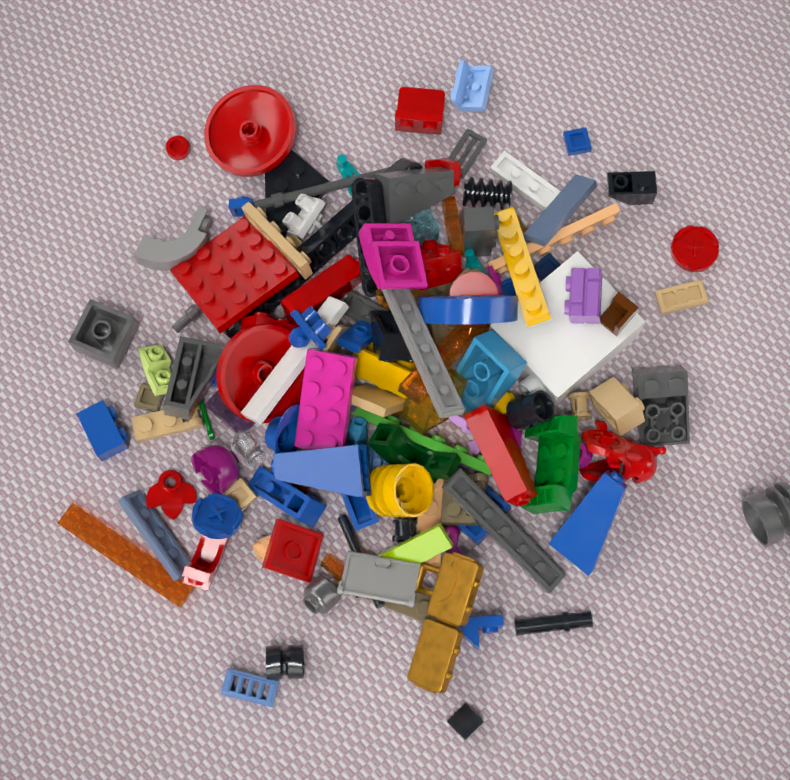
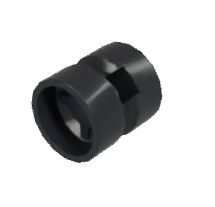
M539 390L529 393L524 397L511 400L506 407V414L511 426L521 431L529 429L534 425L549 422L554 416V405L550 396L546 392Z
M281 645L266 646L267 680H279L284 675H287L289 679H304L303 645H288L286 649H283Z

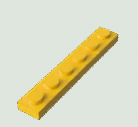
M514 206L494 213V215L499 216L498 238L527 327L550 320L551 317Z

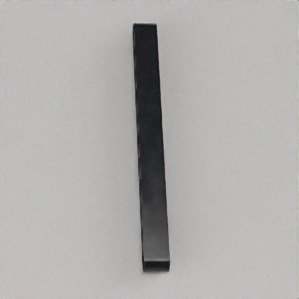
M400 158L383 173L408 170L409 167L410 170L423 167L412 160ZM351 200L296 249L299 253L303 251L311 260L309 266L313 272L312 275L356 237L353 201ZM299 274L298 278L243 318L253 316L256 312L271 313L281 304L285 297L297 290L311 276L305 280ZM243 318L234 323L232 329L229 330L228 328L222 333L231 339L240 331Z

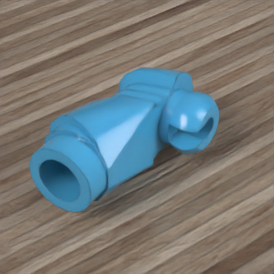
M354 417L348 427L351 439L348 446L366 445L368 439L367 421L362 417ZM367 445V453L369 455L370 447Z

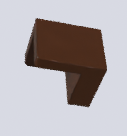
M618 292L612 299L610 306L601 315L600 324L617 337L636 315L639 307Z

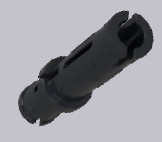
M591 610L579 613H568V611H565L562 614L514 619L516 636L561 630L570 632V629L593 627Z

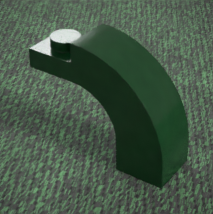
M379 423L368 443L389 464L416 463L423 466L429 472L433 483H436L438 479L448 480L455 473L461 462L458 454L433 451L416 444L403 432L399 425Z

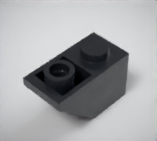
M655 171L607 172L608 197L628 205L653 204L657 195Z

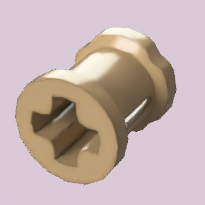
M575 392L568 395V400L571 401V416H578V421L592 419V413L589 412L588 405L589 392Z

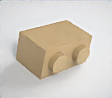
M614 377L589 391L593 408L619 436L645 422L643 414L645 407L638 397L634 398L628 387L624 383L620 384Z

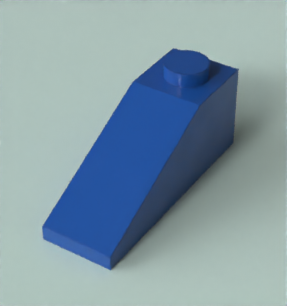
M261 466L258 467L248 484L255 493L293 518L313 528L326 508L324 504L290 483L275 480L274 474Z

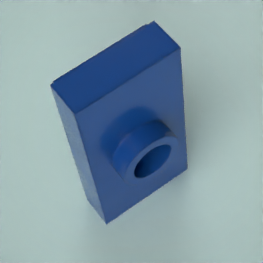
M359 320L338 337L337 344L359 354L373 342L371 324L364 320Z

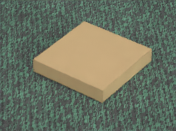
M366 383L353 388L351 404L378 416L386 417L406 409L409 400Z

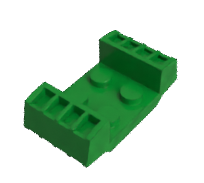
M561 415L553 417L549 422L534 425L525 430L524 438L539 442L535 476V489L538 495L531 498L528 504L520 506L532 514L569 511L573 493L577 490L581 439L578 435V416Z

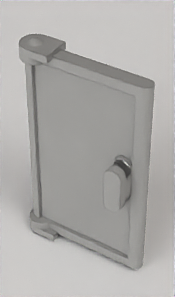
M348 551L337 594L353 595L414 608L416 604L415 591L421 564Z

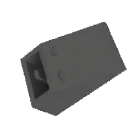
M681 365L632 369L634 398L638 397L645 407V410H643L645 422L637 426L639 442L647 446L690 444L688 371Z

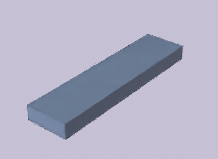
M576 174L524 233L525 240L545 247L597 187L596 180Z
M137 490L121 497L118 503L174 582L183 579L184 568L190 563V559L155 510L147 508L146 498L142 492Z

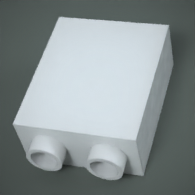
M578 251L539 283L551 317L550 320L527 327L518 301L517 321L492 323L489 326V331L494 330L528 362L520 374L523 380L518 383V387L523 395L526 396L529 393L542 390L552 399L554 409L568 398L569 394L575 392L635 340L645 324V320L636 312V315L616 337L600 323H570L569 315L564 313L565 300H570V291H566V276H571L572 268H593ZM604 278L602 279L601 315L610 306L612 299L618 293Z

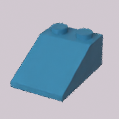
M494 330L474 337L451 378L467 413L484 404L493 408L517 381L528 363Z

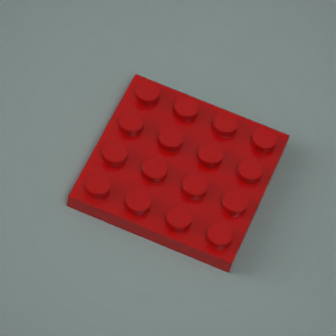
M246 216L206 243L192 258L170 269L176 280L220 334L299 277L297 270L272 242L267 240L247 220Z

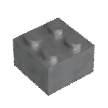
M90 299L68 343L74 351L118 369L139 325L134 317Z

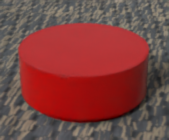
M173 136L166 143V151L171 159L179 161L189 155L190 146L187 139L183 136Z

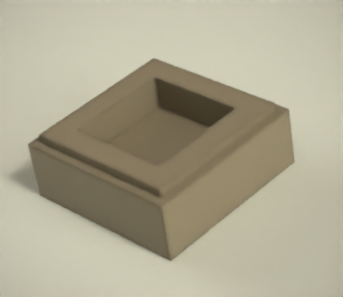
M141 383L134 407L150 412L160 411L165 394L155 396L149 384Z

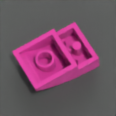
M365 223L358 232L360 243L370 274L379 289H426L428 287L419 241H414L411 224Z

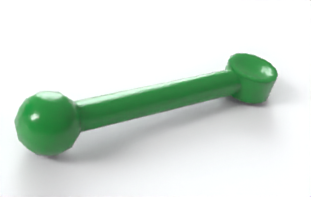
M203 397L199 403L207 428L208 437L210 440H213L215 435L211 428Z

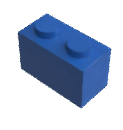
M104 400L76 413L96 456L101 462L128 449L125 441L129 440L123 426L118 428L115 422L118 419V415L112 405L107 406Z

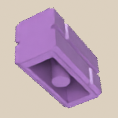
M572 268L571 276H566V291H570V300H565L564 313L569 315L570 323L599 324L601 322L602 269Z

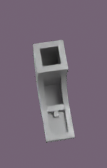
M198 206L187 231L175 240L160 241L143 235L134 254L137 263L150 269L170 270L179 263L192 258L200 248L209 242L207 232L211 225V219L208 210Z

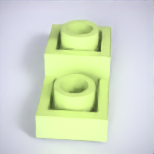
M163 345L139 348L141 363L154 395L167 394L172 371L170 369L171 359Z

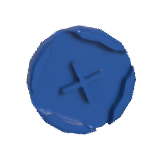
M213 493L196 501L192 509L191 521L194 528L201 535L220 540L229 538L237 533L242 524L243 512L233 498L224 494Z

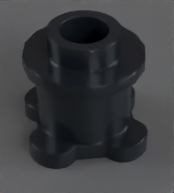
M398 517V519L393 520L395 535L392 536V542H404L414 537L415 525L418 524V521L413 520V517Z

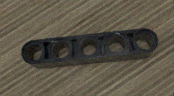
M359 177L353 181L351 192L362 290L368 297H382L384 294L381 289H377V285L366 264L358 232L365 223H387L383 187L377 178Z

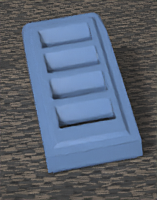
M228 668L221 694L273 708L279 682ZM234 676L239 677L235 692L231 691ZM247 679L249 683L246 694H241L244 680ZM259 682L256 697H252L254 684ZM265 684L270 685L266 700L261 699Z

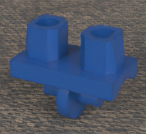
M312 306L302 314L295 309L290 315L300 327L292 329L289 335V342L293 347L301 348L306 347L311 339L322 351L326 347L322 340L332 330Z

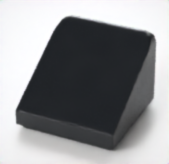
M466 703L447 720V723L464 741L484 722Z

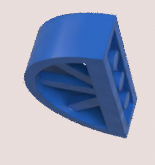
M518 295L418 296V308L425 323L428 324L506 323L518 320Z

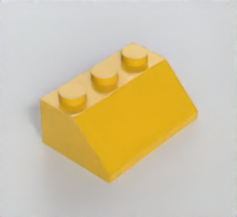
M373 342L359 354L355 352L353 354L354 357H358L355 377L358 379L367 380L378 388L388 390L413 403L421 393L424 383L414 362L394 361L389 363L379 361L373 349Z

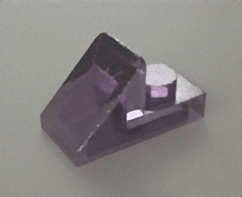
M218 390L204 404L210 412L240 438L255 424L233 414L222 401Z

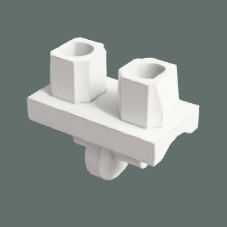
M301 193L296 199L295 204L302 210L298 216L293 212H289L282 222L289 229L287 232L290 235L295 234L303 239L306 233L311 235L315 229L318 230L323 226L319 223L323 217L320 212L326 203L321 199Z

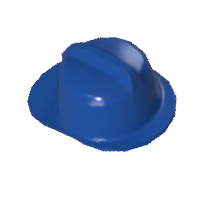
M300 405L289 407L283 416H277L270 421L265 432V443L275 454L296 452L298 447L294 446Z

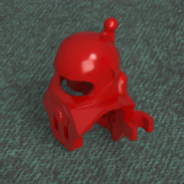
M595 420L597 429L583 431L581 439L586 442L588 452L607 457L579 469L581 476L589 481L597 482L607 470L611 473L613 470L619 473L620 466L623 463L621 475L626 479L624 482L630 478L636 484L646 482L656 472L657 455H663L667 451L664 446H647L634 442L629 438L620 437L612 431H607L605 421Z

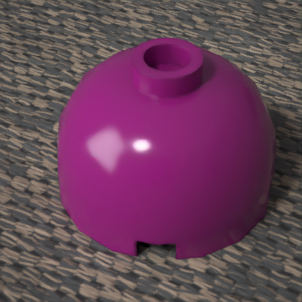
M208 445L199 449L191 456L195 473L201 472L202 476L206 479L201 480V483L212 494L225 493L239 478V459L232 450L229 451L220 445Z

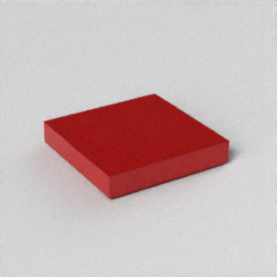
M276 519L262 568L310 583L324 534L282 519Z

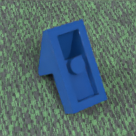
M503 615L469 617L468 624L464 627L458 626L457 629L462 630L464 633L463 638L475 649L479 650L478 630H483V634L498 633V629L504 626Z

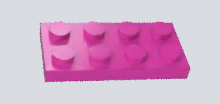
M314 348L307 349L294 447L315 450L346 445L358 357L321 351Z

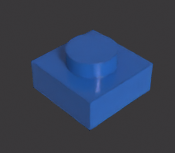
M245 196L229 199L228 208L232 216L244 217L245 214L241 207L248 202L253 205V199Z

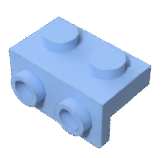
M460 60L459 67L455 72L454 89H452L450 95L452 103L460 112H483L486 110L494 69L491 65L469 66L466 60Z

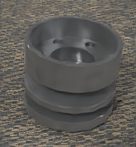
M781 481L776 483L774 487L766 488L765 495L757 492L742 500L741 506L746 522L762 546L768 547L783 540L784 533L790 536V485L787 482Z

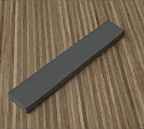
M461 468L457 469L445 482L442 488L546 593L550 594L566 574Z

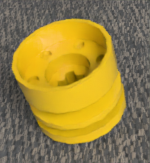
M416 463L379 465L370 474L372 496H366L370 508L382 517L421 516L432 503L434 495L433 481L429 472L423 466Z

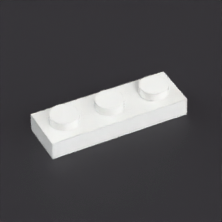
M505 150L489 170L506 184L508 181H512V188L543 211L561 192Z

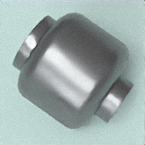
M318 576L303 591L305 606L314 614L329 612L341 600V595L337 594L339 583L333 577Z

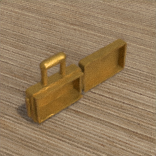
M453 552V554L445 553L440 568L425 562L420 563L416 591L431 596L427 613L436 617L437 621L434 619L424 620L407 679L413 682V685L434 694L436 692L445 693L450 679L453 678L452 671L457 654L461 652L460 645L464 634L462 630L457 628L458 626L464 627L468 624L485 568L482 564L477 563L476 559ZM427 570L438 574L433 590L422 586Z

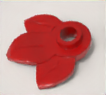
M175 470L164 471L159 476L158 483L151 486L146 495L147 508L152 509L161 506L164 514L171 520H175L180 515L184 503H196V492L193 486L184 482L181 474ZM173 479L175 485L173 487L167 486L166 480Z

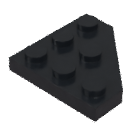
M291 149L287 157L277 167L265 173V198L271 197V194L279 192L285 194L328 183L329 181ZM326 193L312 197L321 199ZM296 201L285 203L283 207L275 209L274 207L266 208V220L269 223L274 221L282 231L281 234L283 236L289 230L282 222L289 212H293L298 216L302 210L295 204Z

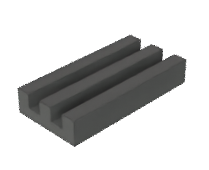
M468 128L448 157V159L454 160L468 137H472V140L458 160L461 167L477 140L480 141L461 170V179L465 178L487 143L486 138Z

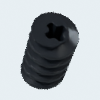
M470 177L468 183L464 182L462 205L466 207L470 200L472 207H476L478 201H480L481 207H485L487 202H490V206H493V209L497 203H499L501 210H504L506 204H509L510 208L512 181H508L504 187L502 180H498L496 186H494L493 179H489L485 185L483 178H480L478 183L475 184L474 178Z

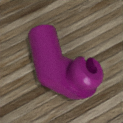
M453 525L446 527L445 531L453 542V547L445 552L450 554L456 552L465 556L457 547L460 529Z

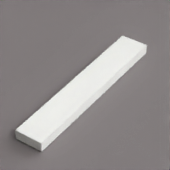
M329 296L317 313L331 329L336 326L349 306L345 302ZM311 339L306 347L295 348L291 346L242 410L241 414L245 418L259 425L264 422L305 367L307 349H318Z

